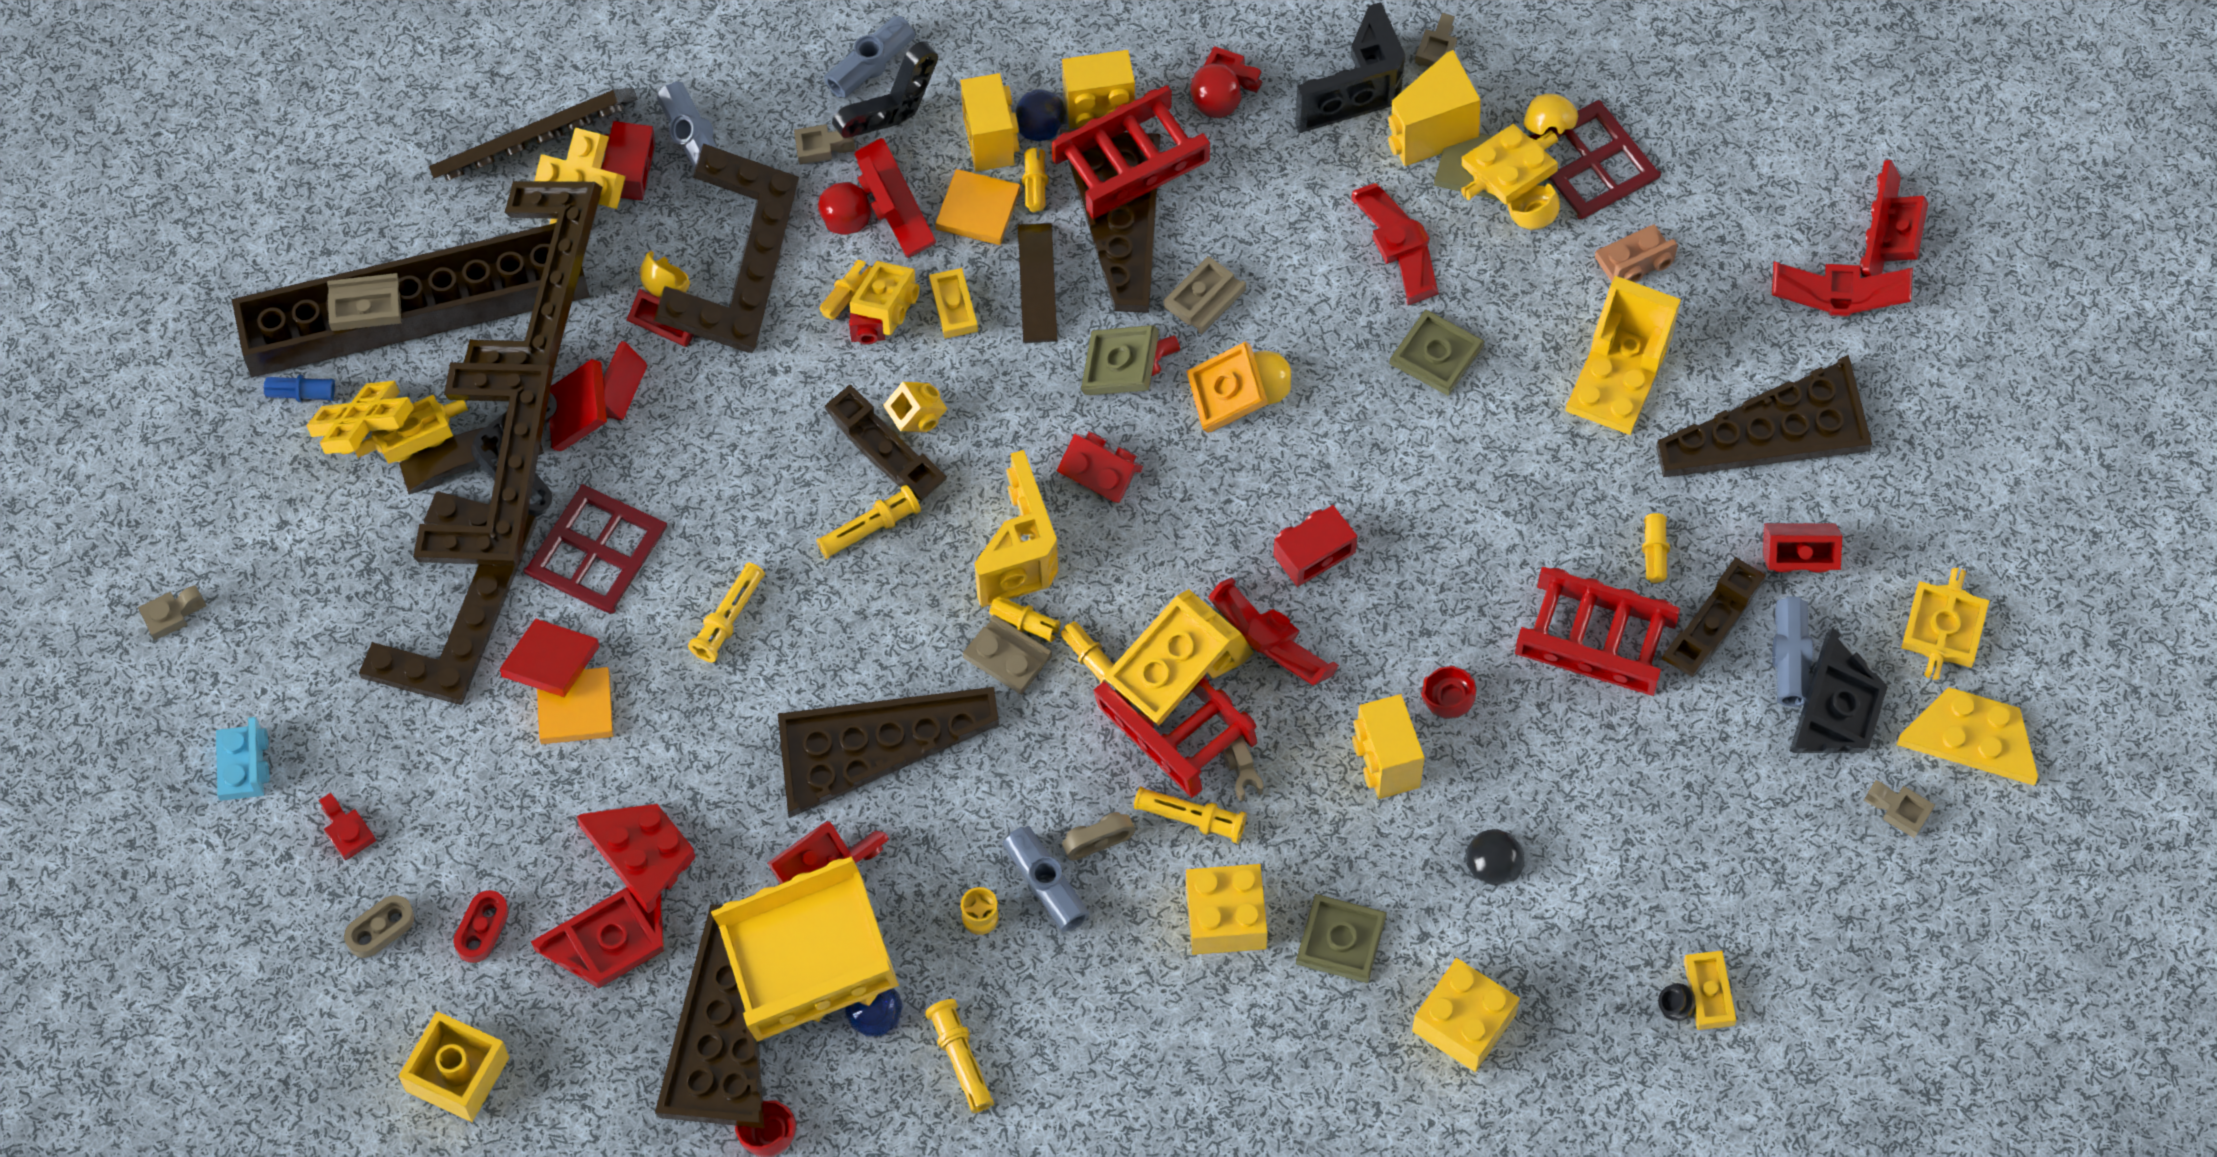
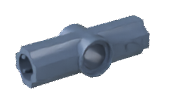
M894 15L872 35L858 38L854 45V51L824 75L825 83L837 97L846 98L868 78L880 76L885 71L886 63L915 38V31L902 16L897 17Z
M675 81L672 84L663 86L657 92V100L670 123L669 134L671 139L675 143L682 145L695 170L703 143L717 148L712 138L713 127L709 120L700 116L683 82Z
M1787 596L1776 602V635L1774 636L1772 657L1776 658H1772V665L1776 667L1777 703L1786 707H1799L1804 705L1809 690V669L1812 665L1813 640L1812 637H1809L1808 601H1804L1800 597Z
M1030 826L1019 827L1011 832L1003 841V847L1029 883L1032 894L1040 899L1062 933L1066 931L1071 932L1081 926L1090 914L1063 875L1060 863L1049 855ZM1042 875H1051L1055 878L1049 883H1042L1037 880Z

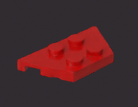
M658 804L582 813L577 816L578 825L647 913L655 909L657 906L656 899L664 889L670 890L677 882L678 875L685 871L695 859L694 848Z
M626 887L530 942L535 952L599 989L664 952L662 895L660 894L657 897L655 909L647 913Z

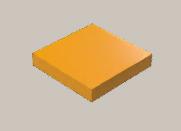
M955 169L935 223L936 230L1001 246L1021 191L1020 184Z
M1246 341L1186 371L1202 429L1207 433L1215 431L1268 405L1252 346Z
M609 667L584 669L565 698L537 689L539 740L541 744L614 737Z

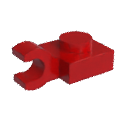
M1216 46L1213 47L1203 65L1215 63L1228 66L1236 73L1240 85L1244 89L1255 93L1258 92L1263 83L1259 79L1262 71L1256 67L1245 66V57L1243 55Z
M331 792L318 800L322 810L332 823L325 827L324 831L345 861L376 842L375 836L356 809L345 814Z

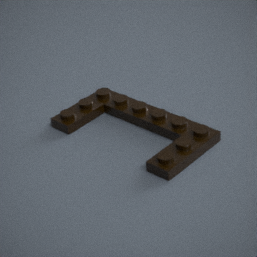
M703 143L698 155L693 178L756 200L729 307L664 286L654 321L747 353H753L756 348L799 177Z
M513 181L504 213L511 218L557 219L525 341L470 339L464 363L550 365L554 371L602 192V186L596 182Z
M450 362L444 395L448 400L509 402L486 526L419 524L413 558L417 562L519 566L554 372L550 365Z
M436 491L424 518V523L434 525L486 526L490 505ZM527 516L519 565L537 524L535 516ZM478 565L439 660L372 642L359 671L361 679L462 705L519 566Z

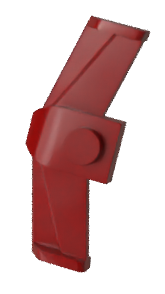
M1377 183L1354 190L1351 196L1352 202L1357 204L1379 228L1373 230L1372 239L1385 263L1389 264L1398 260L1407 306L1438 295L1439 292L1428 248L1430 238L1423 225L1414 219H1410Z
M1773 261L1771 295L1826 311L1830 316L1850 317L1853 313L1911 302L1913 267L1860 278L1861 265L1826 264L1825 276H1821Z
M1232 577L1220 582L1208 596L1210 602L1244 636L1247 643L1253 649L1264 654L1312 686L1335 674L1339 667L1337 663L1333 661L1328 664L1295 643L1294 640L1300 630L1290 623L1289 618L1275 609L1260 614L1235 587L1236 581Z

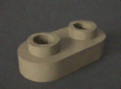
M1113 812L1104 816L1096 824L1088 827L1078 826L1071 829L1066 834L1067 838L1062 842V846L1069 860H1078L1128 840L1134 835L1136 829L1129 815Z
M391 895L382 899L353 920L347 926L344 933V940L349 951L360 958L371 957L408 931L413 925L415 918L410 902L402 896ZM399 913L402 915V918L397 922L389 921L393 914ZM371 936L372 938L369 943L364 945L359 943L362 937Z

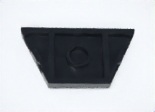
M1834 628L1830 629L1825 635L1789 750L1792 753H1863L1870 747L1888 686L1876 673H1873L1868 668L1866 661L1857 652L1852 655L1838 639L1841 634Z

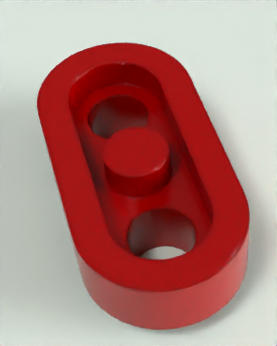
M493 890L482 891L472 899L453 940L456 952L462 960L469 963H477L490 955L509 915L506 900L499 892ZM488 909L497 910L492 917L484 916L485 911ZM472 941L481 942L477 949L471 950L468 948Z

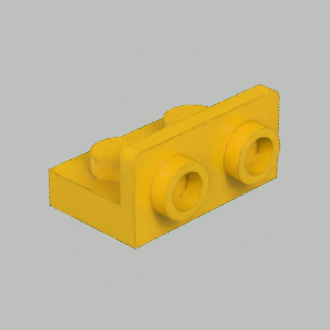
M876 261L852 297L850 313L881 319L883 321L884 334L891 336L896 327L903 323L906 311L910 305L915 304L918 299L919 285L915 282V270L909 267Z

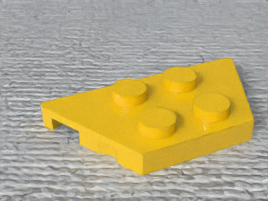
M1950 687L1899 735L1896 744L2033 786L2038 778L2020 708Z

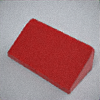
M639 289L626 321L687 347L694 334L655 322L654 317L660 297L652 295L647 290Z
M624 341L618 344L603 377L606 416L617 420L624 419L647 369V363Z

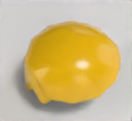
M1545 93L1537 95L1531 100L1523 125L1529 131L1539 135L1544 134L1551 126L1556 127L1558 133L1562 134L1566 129H1573L1578 120V112L1574 105L1564 96Z
M1551 184L1546 186L1536 185L1510 202L1508 209L1511 218L1519 227L1530 231L1538 230L1552 224L1557 218L1560 200Z
M650 250L646 254L639 270L642 286L657 297H660L664 286L686 293L690 286L688 275L679 267L670 264L665 256L654 261V252Z
M1268 350L1253 352L1268 405L1280 402L1291 390L1292 374L1289 362L1278 352Z

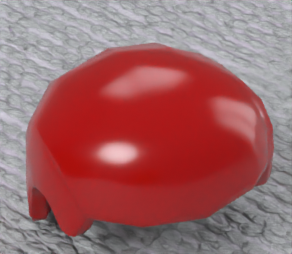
M1212 63L1200 67L1191 79L1190 93L1193 103L1207 117L1220 119L1230 115L1241 102L1240 82L1236 73L1226 65Z
M851 182L835 183L826 188L819 197L818 211L829 231L847 235L860 231L868 224L871 217V207L866 193L860 186Z
M1455 666L1438 668L1424 678L1421 697L1433 715L1443 719L1459 718L1472 708L1476 700L1477 686L1474 678L1466 670Z
M777 1100L763 1101L765 1128L735 1126V1133L741 1145L758 1157H775L782 1154L790 1146L796 1133L797 1122L789 1107Z

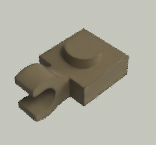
M1442 13L1436 31L1425 29L1415 56V63L1431 67L1447 52L1455 51L1457 38L1451 36L1454 29L1452 24L1455 16Z
M827 124L794 129L800 165L833 159L832 151L839 153L856 151L853 137L843 138L838 131L829 132Z
M196 585L184 589L176 599L170 591L139 606L138 609L155 641L187 626L184 617L207 605Z
M1241 735L1222 753L1228 770L1235 769L1238 779L1236 780L1235 793L1240 801H1244L1245 791L1243 788L1246 785H1252L1256 788L1258 795H1262L1263 781L1253 767L1254 761L1244 737Z
M1875 780L1864 798V801L1872 806L1887 810L1883 820L1914 839L1935 807V804L1905 786L1897 794L1877 780Z

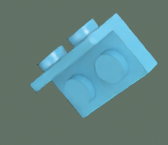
M248 717V726L216 730L217 796L220 801L264 796V783L270 781L268 762L263 761V750H268L269 739L267 729L260 727L256 717Z

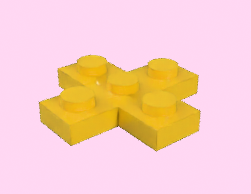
M575 128L567 160L541 154L534 181L596 182L603 187L598 204L617 209L626 176L600 169L609 139L608 136ZM557 219L550 220V224L557 222Z
M395 380L366 383L351 403L321 406L306 426L311 437L324 436L319 443L325 454L341 453L345 455L356 451L370 431L385 430L390 432L402 427L414 407L409 397L396 398L400 391Z

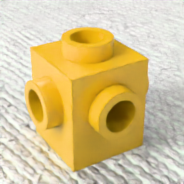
M903 381L883 404L899 430L908 432H928L938 425L940 417L948 409L941 400L937 388L931 385V383Z

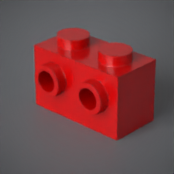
M613 121L610 134H605L609 139L604 153V162H602L600 169L626 176L620 198L643 201L656 146L653 126Z
M1331 505L1325 510L1318 509L1312 512L1303 523L1296 527L1290 526L1283 529L1274 539L1273 556L1298 588L1355 554L1358 536L1336 507Z
M1764 523L1763 559L1768 569L1776 572L1809 570L1822 573L1829 570H1841L1843 535L1836 523Z

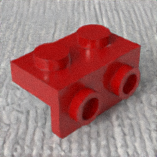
M1088 431L1086 435L1075 433L1056 471L1109 500L1120 503L1135 472H1141L1143 468L1141 464L1135 462L1137 456L1121 447H1118L1116 451L1105 446L1107 440L1093 432Z

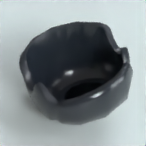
M1490 829L1478 833L1466 849V864L1475 878L1496 886L1504 881L1514 882L1519 877L1525 866L1524 852L1512 834L1499 829Z

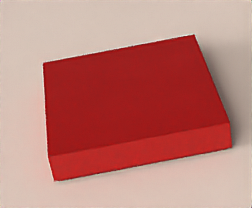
M591 359L551 386L550 393L554 395L557 401L556 412L549 420L552 449L559 452L564 451L607 423L601 362Z
M535 618L500 667L501 677L565 698L600 647L598 638Z

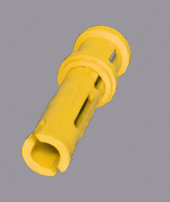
M904 485L897 494L884 501L881 499L875 501L873 509L821 538H817L816 543L824 557L828 559L835 553L858 542L882 527L891 529L895 527V522L909 514H919L921 512L920 505L911 489Z
M747 562L715 613H710L704 618L702 630L696 638L691 639L688 643L689 650L696 657L710 663L716 661L718 658L717 651L722 643L733 635V623L765 576V572L758 565ZM742 587H743V588H744L743 592L741 593V595L739 596V598L737 599V601L735 602V604H734V606H733V605H732L733 601L735 600V598L737 597L738 593L740 592V590H741Z
M1141 786L1137 791L1134 801V809L1143 810L1197 826L1202 834L1209 835L1210 833H1215L1231 838L1232 843L1236 844L1240 842L1247 821V813L1240 811L1239 814L1218 808V805L1212 802L1203 806L1174 796L1148 790Z
M952 998L945 999L930 1006L925 1011V1015L928 1020H932L939 1036L937 1039L938 1046L946 1051L950 1057L971 1112L978 1113L990 1108L989 1106H993L994 1101L968 1043L970 1039L969 1029L963 1027L956 1011L958 1003Z

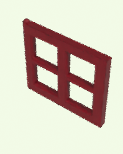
M1600 99L1577 111L1578 120L1573 129H1566L1562 134H1559L1557 128L1551 126L1544 132L1546 134L1551 130L1556 134L1557 138L1565 135L1582 156L1564 167L1558 168L1556 173L1548 177L1577 213V218L1582 220L1659 179L1662 174L1649 161ZM1596 118L1613 140L1590 151L1574 132V129ZM1535 133L1529 137L1537 140L1544 134L1539 135ZM1623 151L1640 173L1617 185L1600 163ZM1592 168L1609 190L1585 202L1568 180Z
M581 484L529 565L524 567L523 572L527 576L608 614H614L616 612L615 607L666 530L667 523ZM586 504H590L612 515L596 541L571 530ZM621 520L647 531L631 557L605 545ZM561 542L587 553L571 579L545 568ZM596 558L622 569L606 595H602L580 584Z

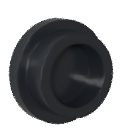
M1674 983L1665 987L1658 998L1659 1008L1663 1015L1673 1021L1687 1019L1695 1008L1694 992L1690 987L1681 983Z

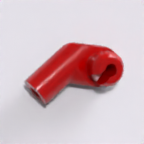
M1175 335L1157 341L1151 376L1160 373L1161 367L1158 361L1162 357L1180 351Z

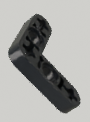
M925 41L912 46L904 56L890 94L844 106L832 119L834 128L843 138H851L899 125L914 116L938 62V54Z
M552 393L549 394L544 425L549 422L557 409V401ZM507 411L481 430L471 445L473 457L494 481L497 466L493 463L497 457L499 458ZM493 442L495 444L493 452L491 450L484 452L481 449L484 443L489 444ZM536 473L531 495L536 496L539 494L542 500L540 504L536 502L529 505L528 515L539 517L550 507L553 498L549 487Z

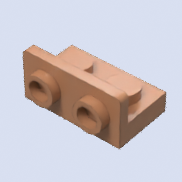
M1653 224L1596 250L1595 259L1611 282L1615 276L1636 283L1645 274L1655 269L1662 271L1668 268L1675 260L1678 244L1674 239L1666 241L1656 225Z

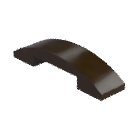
M1052 223L1018 224L1023 343L1058 342Z
M851 384L825 405V410L850 441L900 488L907 485L918 500L922 501L947 479V476L923 453L919 456L874 413V406Z
M485 427L454 435L446 439L439 446L427 447L399 463L408 494L443 485L441 478L480 467L481 465L471 453V445L476 435ZM493 442L489 444L484 443L481 449L484 452L487 450L493 452L495 444ZM541 444L539 449V455L544 454Z
M1735 557L1717 581L1715 590L1684 632L1680 631L1663 654L1662 660L1687 675L1694 677L1718 650L1765 580L1766 574Z

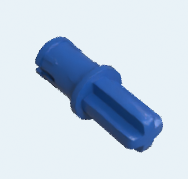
M298 375L297 378L267 377L264 381V395L269 398H293L297 402H302L303 399L333 401L335 380L332 378H304L303 375Z

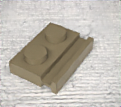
M1207 256L1164 299V308L1187 325H1193L1198 329V333L1202 335L1246 291V282L1243 280L1240 282L1234 277L1232 272Z
M397 273L327 281L329 288V325L331 331L401 323L400 283Z
M994 614L987 626L980 630L963 652L965 660L1021 695L1040 673L1045 663L1052 657L1051 650Z

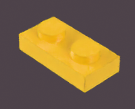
M958 268L930 274L929 282L944 338L947 339L978 332V324L963 269Z
M1723 951L1685 955L1683 961L1688 986L1694 992L1696 1000L1693 1011L1697 1030L1735 1026L1737 1020Z

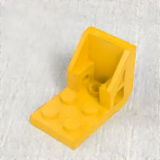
M1615 276L1609 288L1593 336L1591 351L1567 402L1565 411L1631 435L1668 351L1681 299Z
M1024 450L1010 453L1011 468L1006 469L1010 483L1007 486L1009 497L1013 506L1018 505L1021 515L1004 521L974 563L977 597L981 608L991 605L993 600L999 596L1009 600L1049 588L1058 573L1057 538ZM1030 534L1029 540L1023 541L1021 539L1022 535Z
M1188 589L1178 594L1105 674L1104 678L1159 726L1205 674L1214 679L1242 665L1254 652L1244 636Z

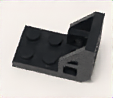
M1381 2L1368 6L1352 43L1351 58L1355 64L1354 69L1342 70L1335 75L1321 79H1310L1301 85H1297L1295 124L1299 133L1392 107V100L1402 92L1405 53Z

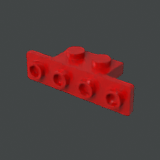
M879 138L855 151L854 155L862 172V175L857 178L866 195L873 194L875 201L870 204L879 221L887 220L905 256L910 258L935 245L936 239L884 138Z
M1884 160L1882 173H1879L1877 176L1878 193L1876 200L1871 205L1872 223L1871 228H1868L1866 231V253L1860 260V271L1863 277L1882 274L1885 261L1917 260L1928 202L1925 196L1898 197L1901 177L1892 160Z
M826 821L767 862L779 883L783 884L792 880L798 874L811 873L826 867L830 862L837 859H846L852 856L855 863L863 858L865 861L872 859L883 850L882 845L889 840V837L885 832L876 830L848 849L832 823Z

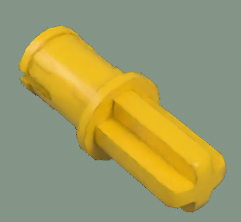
M1030 148L1024 152L1025 174L1022 176V184L1025 186V206L1029 208L1030 212L1035 213L1036 211H1043L1046 206L1045 186L1048 185L1049 178L1045 174V151L1040 149L1039 157L1037 158V148Z
M857 260L843 279L835 281V288L819 307L825 318L836 319L849 304V301H851L872 268L869 265L860 275L859 272L865 266V261Z
M1660 513L1648 514L1644 518L1645 543L1642 544V552L1645 554L1646 579L1650 580L1653 584L1666 581L1667 554L1670 552V545L1667 543L1666 538L1667 517Z
M1001 596L993 600L989 611L991 616L994 614L1003 621L1016 626L1017 630L1021 632L1028 631L1049 642L1055 640L1056 637L1052 633L1058 634L1061 625L1059 620H1054L1034 611L1031 605L1024 607Z
M1077 622L1068 623L1061 631V637L1079 656L1078 662L1081 665L1085 664L1101 683L1105 681L1108 684L1104 676L1114 664L1101 650V643L1094 642Z

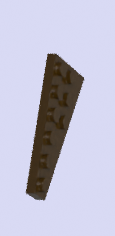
M633 87L608 91L429 166V169L434 179L444 177L446 182L465 175L463 169L474 164L477 169L496 162L494 156L506 152L507 157L525 150V144L537 140L538 144L546 143L564 136L562 130L568 128V131L575 128L581 129L595 123L593 117H610L625 110L623 105L638 100Z
M1060 129V135L1074 130ZM1123 132L1111 138L1129 166L1135 167L1148 160L1129 132ZM1146 133L1160 152L1161 134ZM1099 145L1081 153L1100 181H1107L1119 175ZM1068 159L1114 310L1119 312L1149 313L1157 188L1092 219L1086 210V190H1089V188Z
M1849 355L1838 359L1836 364L1824 369L1820 367L1811 371L1807 377L1795 382H1786L1746 400L1738 408L1729 412L1724 410L1717 413L1709 421L1700 425L1693 424L1659 439L1656 449L1664 478L1869 452L1872 447V441Z
M994 687L778 713L789 818L998 726L999 719Z
M710 904L655 1114L662 1119L765 1128L759 1041H756L746 1025L743 1015L746 1011L719 926L711 913L723 905Z

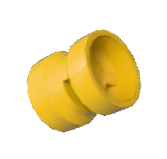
M975 887L964 893L960 904L964 927L975 935L990 933L995 929L999 919L998 902L995 894L985 887Z

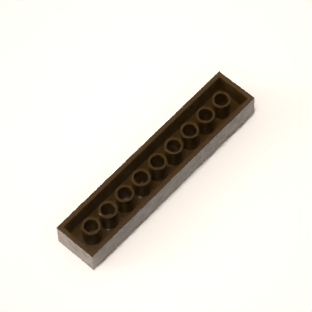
M556 223L231 299L242 355L251 378L533 311ZM581 267L573 301L590 297L583 267ZM397 273L400 283L401 323L331 331L329 325V288L327 281Z

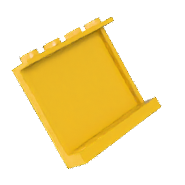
M852 856L846 859L834 860L826 867L811 873L798 874L792 880L778 886L763 888L755 895L740 901L727 902L721 908L711 912L719 926L746 1011L743 1013L746 1025L757 1042L899 986L862 875Z

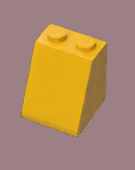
M1454 50L1443 55L1392 100V115L1388 116L1392 136L1388 137V142L1393 155H1399L1404 166L1442 154L1443 149L1479 137L1481 100Z

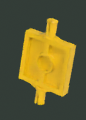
M1511 124L1462 156V166L1474 177L1473 182L1461 188L1464 198L1471 200L1480 192L1486 191L1495 195L1507 205L1558 171V162L1545 152L1547 148L1558 142L1556 134L1549 130L1546 134L1535 140L1528 137L1515 124Z
M433 394L412 403L414 409L406 418L402 427L390 432L385 430L372 431L371 437L360 443V447L355 451L358 459L378 450V452L384 454L387 463L390 464L395 461H404L410 458L413 453L427 447L439 446L446 439L453 436L449 427V418L469 411L465 401L455 400L443 406V404L437 402Z
M1959 568L1951 569L1948 585L1936 586L1919 581L1916 587L1901 648L1923 654L1929 658L1924 675L1930 679L1933 667H1935L1932 680L1940 678L1943 662H1952L1972 668L1990 600L1972 596L1965 590H1962L1966 571L1963 569L1959 573L1958 580H1956Z

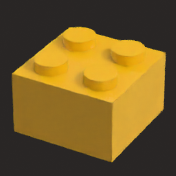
M1128 50L1062 59L1063 99L1069 129L1085 126L1091 119L1101 118L1113 112L1118 106L1135 101V80Z
M1000 73L960 80L963 120L975 172L1015 165L1014 153L1020 152L1017 136L1019 129L1016 113H1012L1010 106L1012 105V97L1009 85L1003 86Z
M1402 694L1359 705L1358 719L1354 720L1356 735L1352 736V743L1357 757H1364L1367 767L1363 768L1368 788H1375L1378 799L1420 788L1425 757Z
M1261 864L1186 869V896L1192 955L1264 950L1267 948V923Z
M1455 958L1415 1014L1412 1032L1476 1072L1516 1016L1520 998L1460 959Z
M436 1011L401 1070L399 1078L407 1093L473 1122L510 1057L503 1041Z

